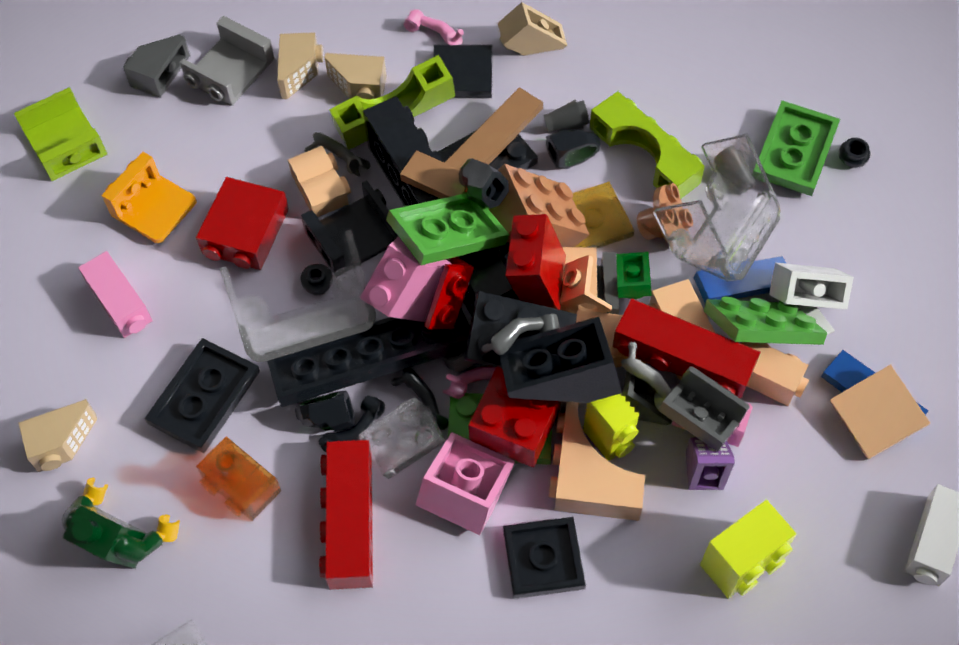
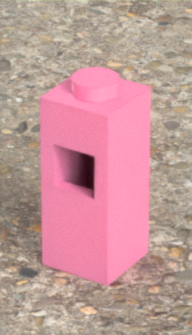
M107 251L78 267L87 285L124 338L140 332L147 324L153 321L145 304Z

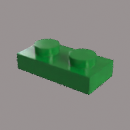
M649 252L616 254L618 298L640 299L645 296H652Z

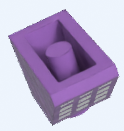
M696 436L690 437L686 448L688 489L724 490L735 464L734 455L727 441L717 452Z

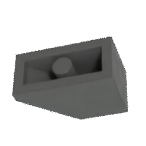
M175 35L138 46L132 56L127 58L123 67L130 87L161 98L181 70L179 62L182 59L188 60L190 57L185 37Z

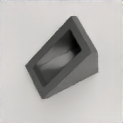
M627 371L622 396L626 397L625 401L630 402V407H635L634 412H639L638 420L671 425L672 420L658 411L655 406L654 396L657 392L655 388Z

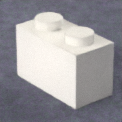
M775 263L769 295L785 304L848 309L854 277L836 268Z

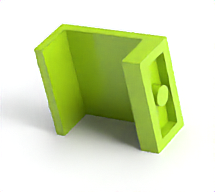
M70 87L14 113L51 181L108 155L95 128H92Z

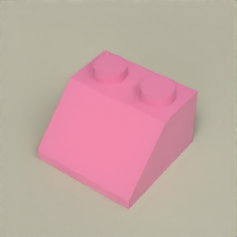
M398 236L386 249L360 299L388 317L426 322L444 265L452 263L445 259L420 265Z
M451 432L423 477L416 506L480 535L497 504L515 461Z

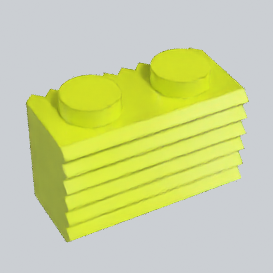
M621 394L586 403L583 431L608 461L616 456L622 458L629 454L635 447L633 439L639 432L636 428L639 412H634L635 407H630V402L625 401L626 397L621 396Z

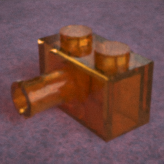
M227 436L196 466L202 477L199 483L211 495L221 494L226 499L224 502L225 506L237 517L244 514L253 521L282 491L277 478Z

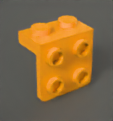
M142 152L135 160L131 161L127 165L126 170L114 182L110 183L101 195L111 217L155 243L163 242L197 203L195 195L162 177L158 172L153 157L145 152Z

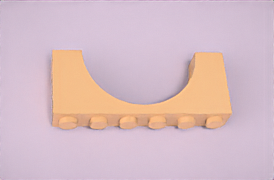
M577 310L576 323L599 316L615 368L621 367V360L628 359V357L621 354L612 345L615 329L623 315ZM635 357V359H638V360H640V361L643 362V363H648V364H650L649 362H646V361H644V360H642V359H639V358ZM567 402L566 413H558L556 433H563L562 444H555L553 465H559L558 477L551 476L549 498H556L555 511L639 521L643 507L645 475L624 470L602 457L589 443L581 428L578 415L579 402Z

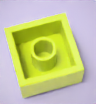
M766 499L709 542L700 566L728 599L737 592L743 596L758 584L756 579L765 571L771 575L786 562L784 558L792 552L793 548L790 545L797 533Z

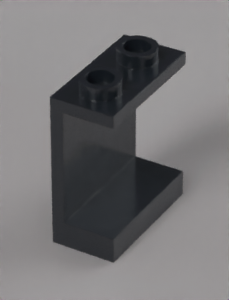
M367 180L361 183L364 197L322 220L318 219L312 209L301 215L306 235L335 277L384 252L398 237L386 221L389 210L386 207V200L379 189L374 190Z

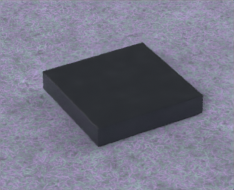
M434 45L433 57L439 55L453 78L455 97L453 98H492V45Z
M574 517L503 526L513 599L584 590L586 588Z

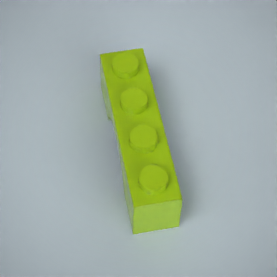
M439 55L411 68L406 80L398 88L382 97L362 99L355 96L329 109L335 128L349 150L367 141L363 110L397 96L403 107L408 106L413 117H416L455 97L453 78Z
M617 91L591 110L589 129L609 147L631 144L643 148L652 155L657 164L653 179L654 187L658 188L674 183L679 190L680 199H682L701 184L705 168L701 160L681 146L674 136L669 135L659 127L652 117L647 116L637 108L634 101Z

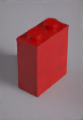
M226 176L196 236L202 254L214 261L221 259L232 262L243 269L254 268L261 270L289 211L285 192Z
M547 214L513 216L506 278L520 301L560 310L566 254Z

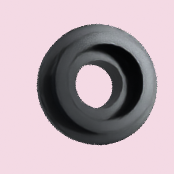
M850 138L842 143L838 155L845 165L862 167L869 161L871 153L869 145L865 140Z
M312 264L302 271L300 281L302 287L307 292L313 295H321L331 287L333 275L326 265ZM314 276H321L317 280L311 279Z

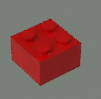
M497 366L468 425L469 440L534 468L560 411L561 401L509 398L503 370Z

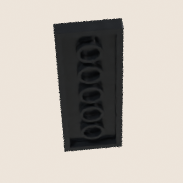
M461 308L453 329H427L424 326L425 322L388 317L265 356L277 398L282 408L444 356L466 350L470 325Z

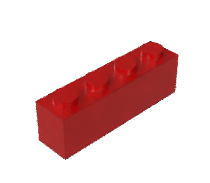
M632 298L615 329L612 345L613 348H616L621 354L628 357V344L635 342L637 345L635 357L649 362L657 370H668L681 377L692 366L740 399L744 394L761 353Z
M369 440L327 442V454L321 455L320 458L321 475L326 476V487L320 488L321 509H326V521H320L321 543H326V556H320L319 558L320 578L326 579L330 590L373 588L372 451Z

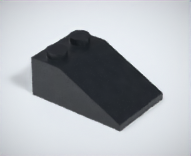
M599 316L516 340L505 354L499 355L509 398L589 403L622 393L615 364Z

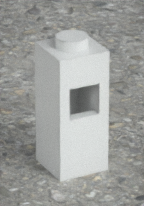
M937 484L927 497L904 572L914 575V578L923 584H936L940 586L951 575L959 548V492Z

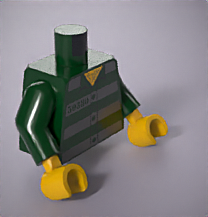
M95 478L87 480L82 496H79L71 504L62 517V525L65 529L63 539L101 559L131 568H136L138 562H141L158 549L163 542L175 541L180 524L179 520L175 523H169L170 515L164 514L158 519L157 531L146 533L93 507V505L102 504L108 488V484L101 488L94 487Z

